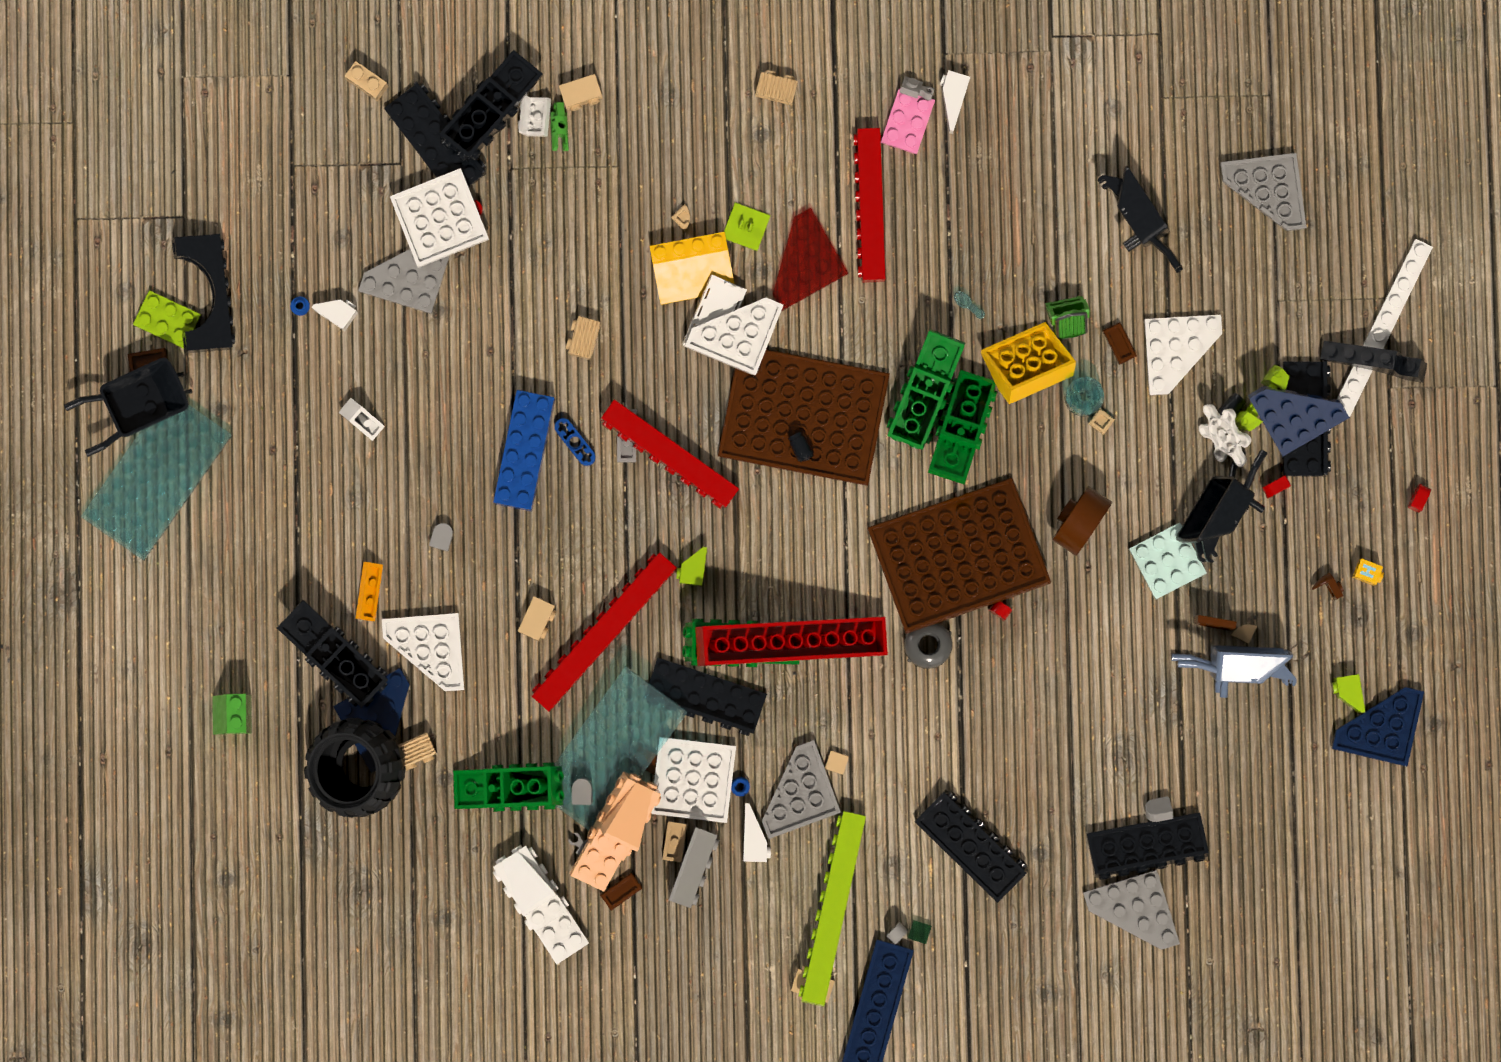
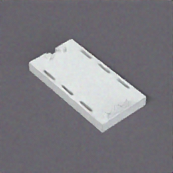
M711 275L682 346L685 345L693 324L696 327L739 309L747 289Z

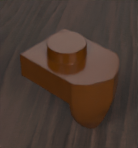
M1330 573L1322 576L1312 587V590L1325 584L1333 600L1343 597L1342 592L1344 590L1339 581L1336 582Z

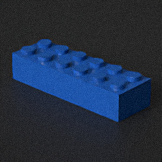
M520 390L516 391L493 501L494 504L532 512L555 404L554 397Z

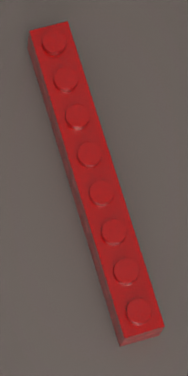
M880 128L857 129V134H853L854 145H857L858 153H854V164H858V172H855V183H859V191H855L856 202H859V209H856V221H860V228H857V240H861V247H857V257L861 259V266H858V278H862V283L885 282Z
M615 399L600 420L603 421L601 425L610 431L614 429L618 432L617 436L625 442L629 440L634 443L633 448L640 453L645 451L650 455L648 458L656 464L660 462L665 466V471L671 475L677 474L680 476V481L688 487L690 484L694 486L696 493L704 498L708 496L712 499L711 503L717 508L723 507L725 509L739 490L734 484Z

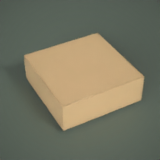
M1100 408L1088 424L1104 435L1115 419Z
M830 751L825 769L843 775L849 756Z

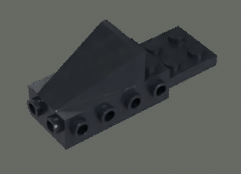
M513 50L490 77L479 83L476 88L477 91L473 95L470 94L464 101L465 105L454 112L452 115L453 119L448 124L445 123L439 131L440 140H442L440 143L448 150L450 148L456 152L455 155L463 162L466 160L470 163L472 160H477L482 153L480 150L485 145L489 146L494 140L493 136L506 127V120L509 116L511 118L514 117L518 112V104L540 80L543 73Z
M304 600L276 627L307 657L305 659L306 662L312 667L316 665L321 670L319 674L327 681L331 679L335 683L333 687L341 694L345 692L349 696L347 700L355 707L357 705L361 708L364 705L367 707L375 699L373 697L377 691L382 692L388 685L386 683L388 681L386 677L387 672L381 666L376 668L371 663L373 659L366 652L362 655L357 650L359 646L352 639L348 641L343 637L345 633L338 626L333 628Z

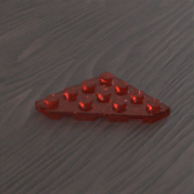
M811 208L798 214L793 219L773 291V297L776 302L783 304L781 311L788 309L848 275L845 266Z

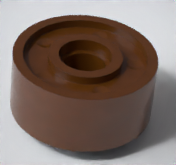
M1088 486L1077 502L1070 498L1061 511L1057 520L1062 525L1052 541L1077 556L1108 511L1112 501Z

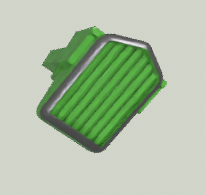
M1083 296L1045 303L1050 322L1054 326V333L1059 340L1075 338L1088 332L1087 318H1089L1090 310Z

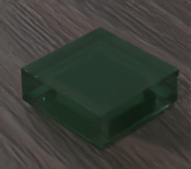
M913 920L908 939L926 944L932 926Z

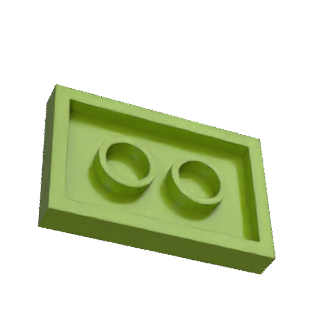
M149 290L133 325L184 349L182 334L196 329L202 315Z

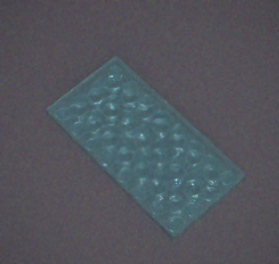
M190 405L185 411L141 430L83 512L81 518L145 561L230 440L232 434Z
M625 666L554 764V766H562L564 774L562 781L564 792L563 805H556V807L590 830L623 771L641 777L688 711ZM579 778H588L592 782L593 803L591 805L572 804V785Z

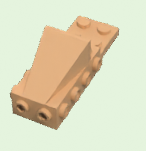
M623 771L621 777L617 779L612 793L607 797L606 804L598 813L596 822L588 831V841L570 871V876L605 891L621 860L624 861L626 856L631 854L632 850H639L645 823L649 822L652 815L651 811L654 806L656 807L661 799V793L657 789L658 786L650 781L645 782L636 774H628Z

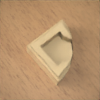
M685 204L671 217L684 232L690 224V213Z
M1251 624L1242 625L1235 629L1231 636L1249 644L1257 626Z

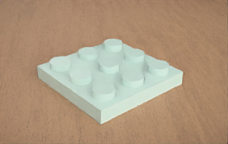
M1180 522L1129 548L1155 600L1207 573L1202 563L1197 559L1196 551L1192 544L1176 540L1182 528Z

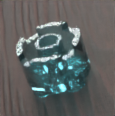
M1080 377L1073 380L1067 387L1064 395L1065 405L1068 410L1080 417H1087L1096 413L1104 401V391L1101 384L1091 377ZM1084 392L1087 393V398L1089 400H1081L1080 393L1082 395Z

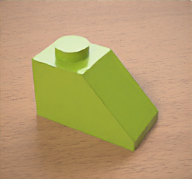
M702 547L684 561L681 568H677L676 579H680V584L703 586L707 547Z
M1359 674L1334 678V682H1332L1333 694H1336L1338 699L1356 712L1364 713L1365 706Z

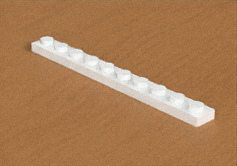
M1418 239L1414 240L1363 346L1384 348L1433 248L1432 246ZM1352 366L1337 397V400H1340L1349 417L1373 370Z

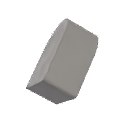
M446 523L438 524L433 530L429 546L448 552L453 539L452 528Z
M579 778L572 785V804L591 805L593 803L592 782L588 778Z
M1168 796L1152 799L1146 803L1145 813L1149 821L1159 822L1173 819V809Z
M898 922L886 937L895 945L909 930L902 923Z

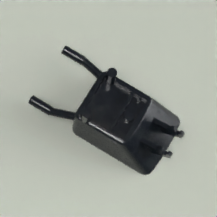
M1125 166L1123 178L1106 175L1100 176L1098 178L1099 184L1106 181L1101 187L1104 190L1111 189L1118 196L1117 207L1135 233L1134 236L1123 242L1128 252L1140 244L1144 247L1152 244L1167 257L1176 273L1182 271L1183 268L1173 252L1159 240L1170 232L1169 228L1129 167Z
M160 358L103 384L98 395L79 397L64 404L66 411H69L84 403L104 401L115 424L117 432L104 442L86 449L87 457L105 450L120 437L132 436L141 430L185 411L189 406L186 395L193 392L192 389L184 391L179 377L185 376L184 372L176 373L167 358Z
M1261 449L1251 465L1244 485L1235 479L1238 466L1233 460L1230 465L1229 477L1215 476L1211 478L1180 529L1176 540L1182 543H1194L1197 559L1200 562H1214L1210 555L1218 556L1215 552V547L1219 537L1234 532L1242 516L1249 509V505L1260 513L1264 511L1265 506L1253 499L1255 493L1250 490L1257 470L1267 455L1266 451Z

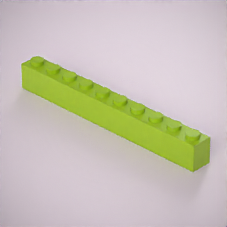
M843 811L842 816L838 815L836 827H839L838 835L834 834L832 841L835 850L834 853H830L828 864L831 865L830 872L825 873L823 882L827 883L825 891H821L819 900L823 904L821 910L817 909L815 921H819L817 929L813 928L811 940H814L813 948L809 947L807 959H810L809 967L805 966L803 978H806L804 986H800L798 997H802L801 1002L821 1007L825 1005L866 816Z

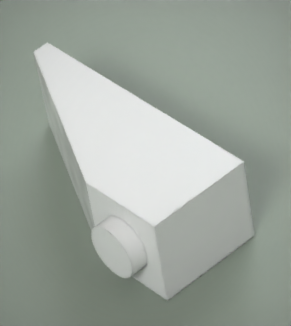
M948 70L947 75L943 74L940 85L943 86L942 95L948 130L950 134H953L970 77Z
M745 803L743 861L767 862V858H771V847H767V841L750 804Z

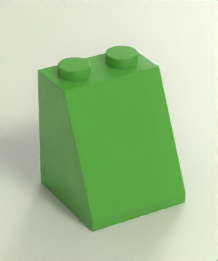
M224 694L213 696V735L252 734L251 695Z

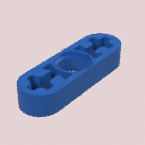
M562 418L557 420L555 423L556 433L583 466H591L596 459L593 450L568 419ZM567 423V430L570 433L573 430L575 433L569 435L565 440L564 436H567V434L563 430H558L560 429L559 424ZM573 437H578L581 440V444L577 448L570 446V439ZM585 445L587 448L583 450L586 454H592L590 457L591 461L588 462L586 460L583 462L582 459L584 457L582 453L579 452L577 455L575 452L581 450Z

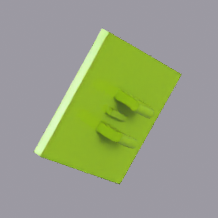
M735 203L724 230L726 240L758 251L771 215Z

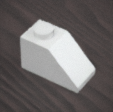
M335 300L312 306L314 311L343 331H346L358 313L355 310L356 306L348 300L345 302Z
M352 398L339 411L344 418L372 441L385 427Z

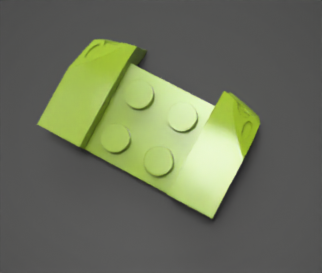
M1273 365L1260 383L1264 386L1272 387V389L1280 388L1286 390L1289 375L1283 368ZM1250 403L1245 411L1238 413L1235 418V424L1238 429L1248 432L1255 429L1263 421L1257 418L1258 413L1252 403Z

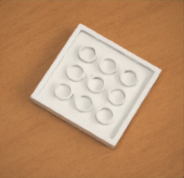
M461 168L390 196L418 268L489 240Z
M660 737L654 784L658 786L657 789L661 793V799L656 807L654 806L651 813L727 823L736 746Z

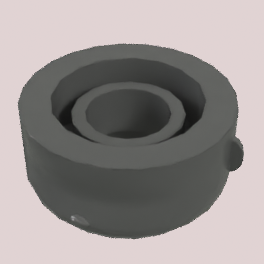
M936 623L906 634L904 649L908 657L907 661L923 669H932L942 665L949 658L952 651V632L948 631L942 624ZM932 636L936 639L937 649L934 653L926 654L921 651L919 642L922 637Z

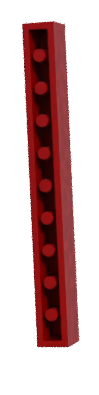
M660 552L658 555L654 553L647 561L649 565L645 569L640 568L634 575L636 579L633 583L628 582L621 590L623 594L619 598L615 597L608 604L610 606L609 610L606 613L602 611L596 618L598 622L593 627L590 625L583 632L584 638L581 641L577 639L570 647L572 651L568 656L564 654L557 663L560 665L555 670L551 668L544 676L546 678L542 685L538 683L533 688L532 692L534 694L532 697L548 712L555 707L676 571L677 567Z

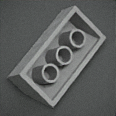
M695 827L669 901L691 908L692 904L696 906L700 896L696 893L698 887H703L706 876L703 874L705 868L710 869L713 860L710 857L712 850H717L720 841L716 839L718 835Z

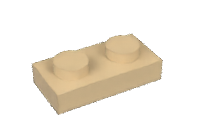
M668 821L662 860L682 863L687 824Z

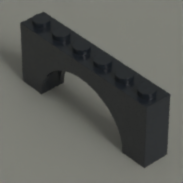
M220 234L174 237L172 239L174 259L185 260L197 266L206 276L212 291V307L204 324L182 334L184 354L230 350L235 344V335L231 333L230 327L233 326L232 314H229L228 309L231 306V299L226 291V288L229 287V281L224 273V269L227 268L226 258L222 256L224 240L220 238Z

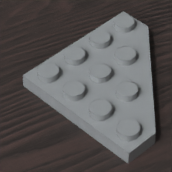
M1296 153L1220 163L1222 182L1284 230L1293 231L1307 228Z
M411 249L365 272L358 291L432 314L450 256L418 268Z
M814 740L796 746L762 819L768 839L841 813Z
M1157 870L1083 892L1089 912L1161 950L1180 944Z

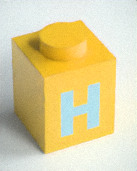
M1361 558L1358 560L1352 578L1374 586L1377 582L1380 583L1384 576V572H1382L1383 566Z

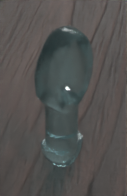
M956 292L954 294V300L958 306L969 309L978 319L984 318L985 312L972 303L969 295L964 292Z

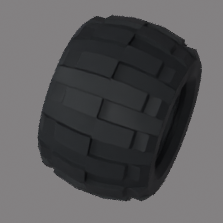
M347 718L332 723L314 738V744L309 746L305 756L307 766L304 767L305 779H308L310 785L308 789L311 795L320 801L319 804L330 812L335 811L339 816L365 817L377 813L387 807L391 800H394L401 789L400 782L405 778L406 766H403V758L405 756L402 747H398L395 741L396 737L389 730L382 729L383 726L369 719ZM360 743L370 752L375 762L376 778L374 784L368 787L353 784L347 779L343 771L342 762L344 754L351 746Z

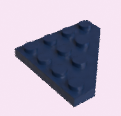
M1263 386L1247 395L1282 456L1350 418L1340 400L1337 399L1329 400L1316 395H1303L1290 390L1272 389L1269 386Z
M401 668L386 676L388 678L386 682L388 685L382 692L377 691L373 696L375 699L367 707L365 705L362 708L359 705L355 707L347 699L334 705L333 707L340 720L347 718L369 719L383 726L382 729L389 730L396 737L410 687ZM360 743L355 744L370 772H375L376 766L370 752Z
M1404 687L1335 730L1331 749L1408 767L1424 691Z

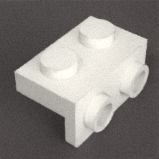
M525 96L520 102V120L518 122L519 133L525 136L548 137L550 98Z

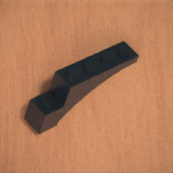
M1324 341L1320 357L1322 361L1355 366L1408 381L1424 383L1427 363L1422 359L1404 357L1398 351Z

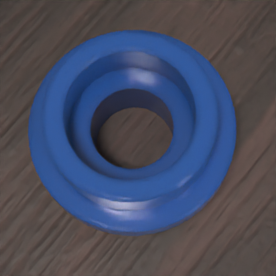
M296 297L292 300L290 307L295 315L303 316L308 313L310 304L306 298ZM298 303H303L302 309H297Z
M737 777L732 781L731 791L736 796H744L749 792L750 784L747 779ZM738 783H742L744 785L743 790L740 791L737 789L736 786Z

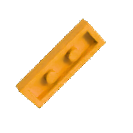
M363 562L355 619L375 622L383 569L382 564Z

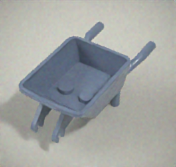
M1212 645L1211 661L1191 654L1172 653L1171 661H1178V667L1200 668L1210 671V676L1215 680V692L1220 693L1221 698H1228V682L1262 684L1269 677L1281 679L1282 683L1288 686V680L1292 686H1295L1297 683L1295 676L1285 666L1293 658V653L1284 648Z

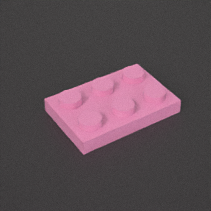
M899 88L881 143L917 155L935 100H926L921 96L914 98L899 93Z

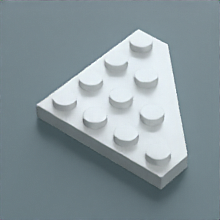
M763 298L698 325L690 330L684 347L755 376L783 304L769 298Z
M1221 315L1144 319L1149 396L1168 395L1222 335Z
M459 613L382 619L383 639L445 692L465 690Z

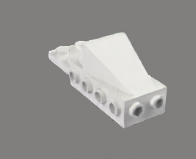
M519 845L511 851L513 853L511 856L506 858L504 855L495 861L497 865L493 867L495 869L493 874L498 882L502 880L506 886L503 890L509 898L513 897L516 904H514L517 912L519 914L522 913L526 917L524 922L529 930L533 929L537 933L555 963L558 964L589 944V942L567 908L569 906L564 896L560 897L557 890L559 888L553 879L549 881L546 874L548 871L542 863L539 865L535 858L538 856L533 848Z

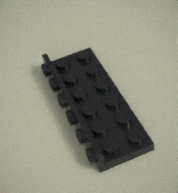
M416 81L413 83V87L387 105L384 110L436 178L461 168L467 185L470 187L486 175L484 170L486 168L485 164L480 158L472 160L470 163L466 160L463 162L455 155L456 152L450 148L448 150L440 143L442 140H440L439 131L445 123L448 124L451 120L446 113L444 115L440 113L438 109L441 107L434 98L430 100L427 96L429 91L424 84L419 85Z
M1327 361L1283 362V369L1289 375L1286 390L1295 391L1303 395L1321 396L1324 399L1330 396L1331 386L1327 384V377H1330L1331 368L1330 365H1327ZM1331 429L1283 456V476H1327L1328 472L1331 471V461H1328V453L1331 452V442L1328 441V434L1331 433Z
M657 658L644 698L648 699L647 703L658 706V703L666 705L665 709L674 712L680 709L684 711L683 715L692 718L698 715L702 717L701 721L710 724L716 721L721 723L720 727L731 730L734 727L739 729L738 733L749 736L750 733L754 734L767 694Z
M945 789L915 820V823L998 903L1027 874L1028 865L1021 858L1017 859L1013 855V850L1008 845L1003 846L999 842L1000 838L993 831L989 832L985 828L986 824L980 818L976 819L971 814L972 810L964 804L962 806L957 801L958 797L952 791L948 792Z
M1200 812L1173 817L1170 820L1151 821L1086 834L1094 878H1099V880L1109 879L1110 875L1115 874L1126 876L1130 874L1129 872L1136 870L1137 873L1148 871V868L1153 867L1164 869L1168 867L1167 865L1174 863L1175 866H1180L1190 860L1201 862L1209 855Z

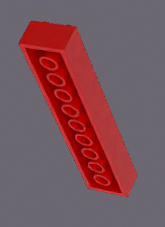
M885 617L695 627L698 666L888 655Z

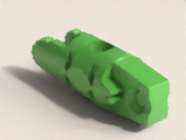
M556 102L553 104V112H550L552 151H557L558 138L562 140V150L568 151L567 113L564 111V102Z

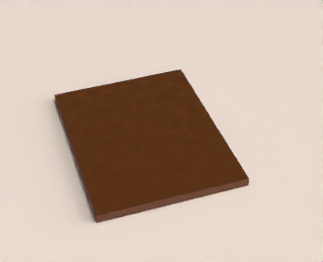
M766 349L755 376L735 368L718 457L868 486L890 373ZM799 432L805 435L814 451V456L804 462L796 459L788 440L789 437Z
M1012 478L867 528L905 634L1051 584Z

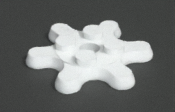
M1204 405L1203 412L1208 418L1209 424H1201L1199 432L1204 438H1209L1214 443L1215 458L1219 462H1223L1227 455H1229L1238 467H1243L1247 462V458L1241 446L1244 448L1248 447L1251 443V437L1247 433L1239 431L1235 424V411L1233 409H1225L1222 415H1220L1214 405Z

